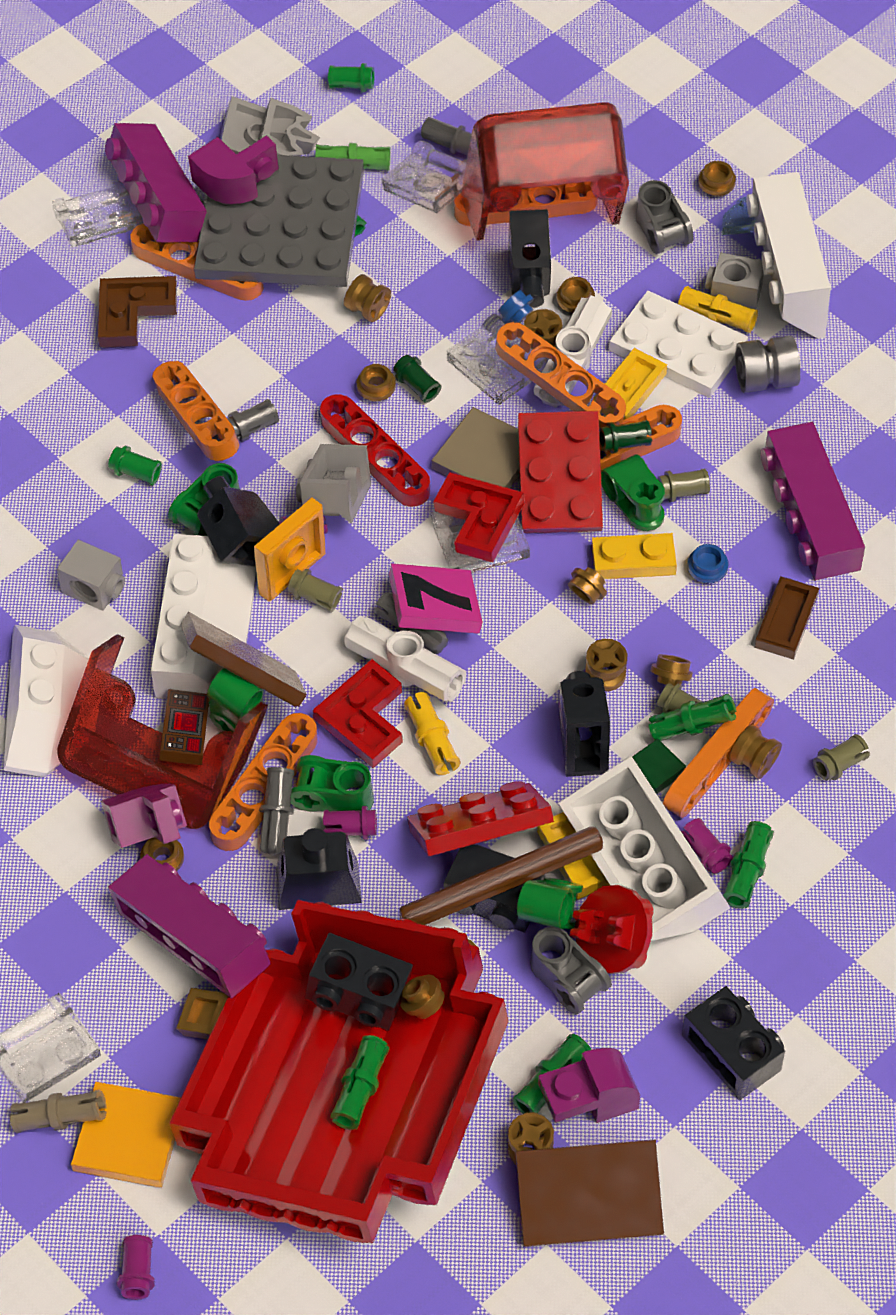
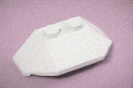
M15 625L13 628L4 771L46 777L57 766L91 742L95 736L98 665L56 632Z

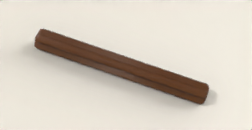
M590 826L401 906L399 908L400 919H409L417 924L427 925L521 885L528 880L535 879L601 851L603 848L601 834L596 827Z

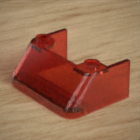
M601 102L496 113L479 119L472 129L461 191V200L476 241L484 240L488 214L502 213L512 209L518 203L521 191L524 188L591 181L590 187L593 195L603 201L612 225L619 224L629 186L622 119L617 107L612 103Z
M116 634L91 652L58 744V759L69 772L117 795L152 785L174 784L186 820V828H201L210 821L245 766L268 705L263 702L257 704L238 721L234 732L222 731L214 735L206 745L202 765L159 760L163 733L131 718L136 702L135 693L126 681L112 675L125 638Z

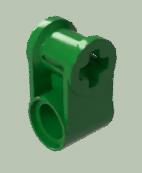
M638 454L632 455L601 470V486L605 494L618 506L632 526L642 531H651L663 524L665 511L661 503L665 498V488L649 470L641 456Z
M217 463L206 468L185 491L181 492L174 499L168 511L169 520L175 524H183L192 530L194 535L207 536L197 516L198 510L209 500L203 488L211 479L223 476L231 488L240 489L236 470L226 463Z
M223 668L215 676L207 691L211 721L227 736L239 739L243 734V726L255 713H261L265 708L263 702L264 690Z
M306 755L298 759L296 769L299 775L296 787H293L290 803L293 806L309 812L362 810V806H367L368 810L372 808L374 793L371 773L364 764L325 759L316 755ZM352 787H358V788H360V789L355 790V791H348V790H347V789H350V788H352Z
M546 877L544 880L526 881L518 899V918L559 929L575 928V921L572 920L577 893L582 892L583 885Z

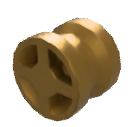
M361 274L348 287L344 298V306L353 312H362V316L366 320L375 322L386 311L391 299V290L385 285L373 284V280L369 276Z
M538 309L528 314L524 320V325L537 335H543L540 337L556 347L557 334L562 330L560 316L548 309Z
M600 639L592 643L587 650L585 672L591 678L599 677L603 679L605 691L616 690L623 685L626 679L628 653L625 647L613 639ZM609 666L613 667V669L608 670L602 669L604 667L608 668Z
M750 725L737 739L729 759L736 765H746L749 767L750 773L760 779L775 763L782 744L774 738L767 739L763 737L759 728Z
M524 1113L512 1121L508 1129V1154L515 1165V1151L533 1149L526 1146L523 1147L522 1145L524 1144L533 1145L535 1149L553 1148L554 1129L551 1122L545 1116L538 1113Z

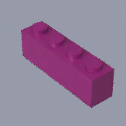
M114 123L111 137L106 140L105 144L106 157L112 163L120 182L123 183L130 195L131 202L137 207L143 218L144 225L148 227L155 241L198 242L207 210L156 124Z
M814 422L767 431L766 446L761 449L762 465L766 472L771 471L774 479L773 490L777 502L784 503L787 527L790 534H796L798 538V551L803 566H809L814 580L860 571L865 544Z
M146 854L108 886L118 912L123 918L231 999L271 965L264 947L267 944L266 938L255 925L251 923L244 925L224 903L215 904L198 884L192 882L189 885L167 862L161 865Z

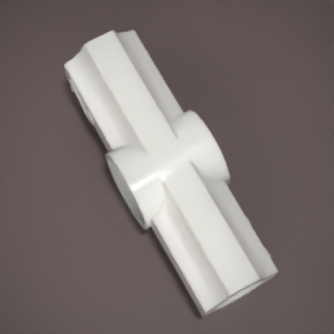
M590 295L588 298H581L566 328L557 334L555 348L587 371L590 366L591 354L612 316V309L602 299ZM551 359L548 360L542 373H550L555 370V363ZM578 380L566 383L565 388L569 394L572 393ZM537 384L535 385L534 395L538 396L544 404L555 408L560 405L565 406Z
M360 615L351 623L350 629L345 636V647L368 660L373 659L399 680L402 686L416 685L443 701L452 702L460 694V690L466 681V670L425 649L422 637L412 631L394 632L374 620Z

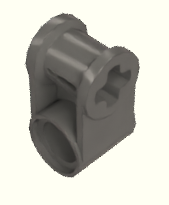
M658 180L643 183L638 192L636 220L647 237L648 244L653 253H662L664 248L678 243H683L684 245L693 243L694 234L691 222L687 214L681 209L671 188L666 183Z
M547 927L535 935L531 951V970L571 1013L578 1015L584 1010L585 1002L600 990L606 992L612 986L610 976L604 967L596 959L589 956L564 930ZM552 950L561 956L556 959H550L543 956L542 953Z

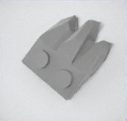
M232 96L227 107L220 139L234 153H239L267 135L276 144L277 155L301 156L309 154L316 146L320 137L305 129L313 116L293 105L270 98L268 106L265 108Z

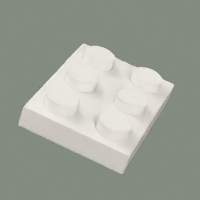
M647 291L609 341V351L626 358L633 348H636L666 363V378L711 398L735 364L736 344L748 341L749 336Z

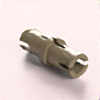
M101 1090L71 1096L54 1093L45 1100L13 1103L10 1111L12 1113L17 1112L18 1114L10 1115V1123L16 1133L52 1127L56 1131L64 1130L68 1124L104 1120L106 1112L104 1110L99 1111V1109L107 1108L106 1100Z

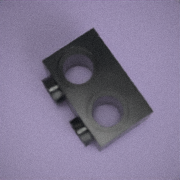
M329 932L309 974L305 999L313 1001L315 1005L324 1010H336L354 1017L365 1026L380 1027L389 1031L401 1005L403 989L410 981L413 964ZM328 975H339L344 979L337 980ZM371 991H381L386 995L378 996L373 994Z
M727 986L684 1015L682 1036L739 1100H742L782 1070L785 1050L781 1038L771 1028L765 1029L755 1018V1013L748 1001L742 996L736 997ZM723 1020L728 1022L731 1027L719 1028L712 1022ZM744 1053H754L761 1059L749 1061L741 1055Z

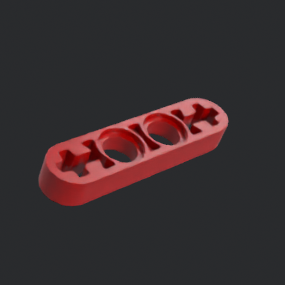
M335 394L326 397L322 401L320 416L323 428L341 445H367L370 474L398 502L404 506L416 507L424 504L429 499L430 476L352 399L345 395ZM344 412H345V420L340 416V414H342V413H344ZM365 432L372 435L373 439L368 443L360 444L353 441L352 437L357 433ZM389 456L395 458L398 463L391 468H384L379 466L377 461L382 457ZM405 481H406L411 487H408V488L406 489V488H405Z

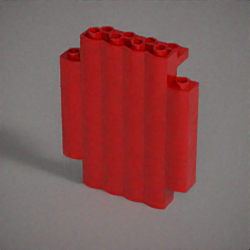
M297 900L291 913L299 939L293 955L279 949L266 950L271 965L232 999L228 996L169 1124L178 1146L202 1154L190 1180L198 1202L221 1211L243 1212L263 1221L285 1222L310 1232L331 1233L351 1242L373 1243L392 1195L415 1204L437 1205L509 1022L503 998H498L488 992L474 993L483 971L479 946L469 944L466 933H461L449 927L436 928L421 925L409 919L396 920L376 916L363 910L351 911L336 908L324 902L311 903ZM330 932L413 964L410 980L423 975L435 976L441 983L444 1001L433 1015L424 1019L408 1015L400 1005L392 1026L388 1031L380 1027L365 1026L356 1018L336 1010H324L315 1005L313 1001L305 999L309 974ZM328 975L333 979H344L339 975ZM371 991L373 994L378 996L386 995L381 991ZM365 1035L376 1036L383 1039L390 1048L378 1073L379 1086L375 1095L369 1097L358 1128L354 1130L342 1128L332 1121L333 1118H330L343 1088L341 1079L345 1070L351 1068L362 1037Z

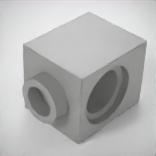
M720 252L717 266H710L708 269L705 289L711 290L712 296L716 297L717 294L727 296L730 302L756 309L764 277L762 260Z
M81 540L76 541L57 568L61 593L104 611L112 598L116 599L121 594L125 585L120 557Z

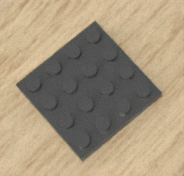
M277 155L279 169L269 178L256 183L258 191L256 199L241 204H225L207 196L205 206L207 212L201 228L194 267L196 279L347 287L364 174L363 159Z

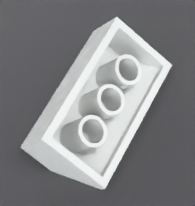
M799 172L753 178L752 194H748L746 197L747 211L749 217H755L756 223H754L756 245H763V272L765 275H771L772 281L769 283L772 304L779 305L783 320L817 339L825 338L831 286Z
M173 534L151 667L155 698L167 699L168 689L207 694L211 682L223 669L220 665L189 648L181 626L188 611L247 644L257 577L256 567L221 562L208 536Z
M632 756L559 802L560 807L576 832L590 826L598 829L603 839V848L601 851L591 854L609 884L623 885L635 890L642 898H646L652 903L653 936L651 941L694 932L730 909L720 890Z

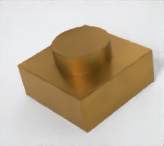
M190 988L176 1029L184 1036L208 1040L228 996L223 992Z

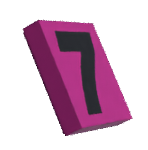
M391 563L388 575L400 628L480 633L483 621L471 570Z

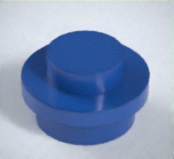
M521 290L517 291L498 310L503 316L502 322L504 324L511 321L521 323L533 311L530 303L534 298L530 294L526 296Z
M703 544L690 554L687 567L694 579L703 583H714L725 577L729 562L720 547L713 544Z

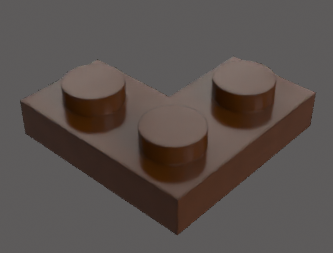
M176 276L100 278L99 347L138 346L139 316L177 315Z

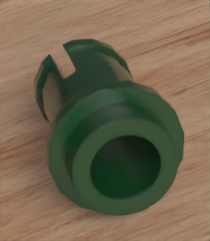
M404 355L396 362L393 371L396 373V380L400 383H406L424 403L432 401L440 393L442 385L421 366L422 363L418 357Z
M648 420L621 425L607 422L606 427H600L599 429L601 448L603 451L609 450L611 454L617 453L618 449L643 445L650 446L652 443V438L647 437V435H652Z

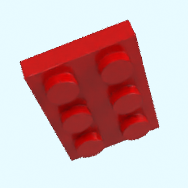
M598 411L518 413L520 491L524 492L525 504L521 509L522 533L602 531L603 513Z
M522 781L506 783L500 787V791L486 795L480 792L469 793L461 796L459 802L446 806L442 804H429L419 808L417 814L407 816L410 833L428 857L554 822L551 805L530 783L525 784Z

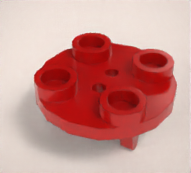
M623 885L602 886L590 893L581 905L580 910L573 912V919L576 922L575 928H572L570 931V936L576 938V943L589 956L596 959L608 974L625 973L630 969H638L646 962L647 952L653 936L652 903L648 899L642 898L635 890Z

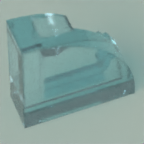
M746 197L738 199L736 204L727 213L725 212L722 222V235L754 232L756 219L748 215Z

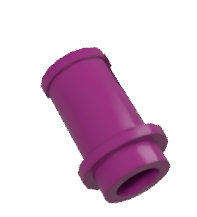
M362 806V810H324V831L326 833L344 832L347 836H363V840H368L369 836H377L376 810H368L367 806Z
M694 819L684 826L686 831L681 832L693 851L701 859V863L706 871L710 870L716 874L729 866L733 858L730 854L731 848L727 843H720L706 827L702 819Z
M130 1235L123 1239L122 1275L117 1278V1287L121 1289L123 1297L131 1300H140L147 1298L150 1295V1290L155 1286V1280L150 1275L153 1240L145 1235Z

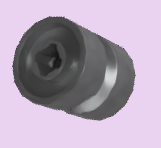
M792 335L770 338L767 345H763L760 340L738 342L736 344V372L739 386L743 393L766 390L770 383L776 389L799 385L801 373L797 344Z

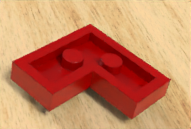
M449 472L433 503L435 512L466 520L454 541L455 551L493 563L524 506L525 499L524 492Z
M371 659L313 709V719L370 767L374 768L403 743V734L378 714L402 693V683Z

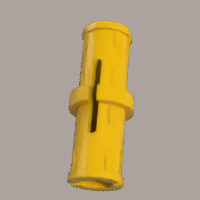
M689 286L684 287L678 301L679 305L718 323L721 322L744 330L747 333L752 332L758 318L757 309H751L730 302L727 296L717 294L715 297L692 289Z
M426 692L415 693L421 707L420 709L415 705L411 696L404 702V707L417 729L415 737L419 745L426 748L436 774H449L450 772L444 762V758L450 763L453 771L461 764L460 758L456 755L447 737L449 729L445 721L439 720L430 701L429 694Z

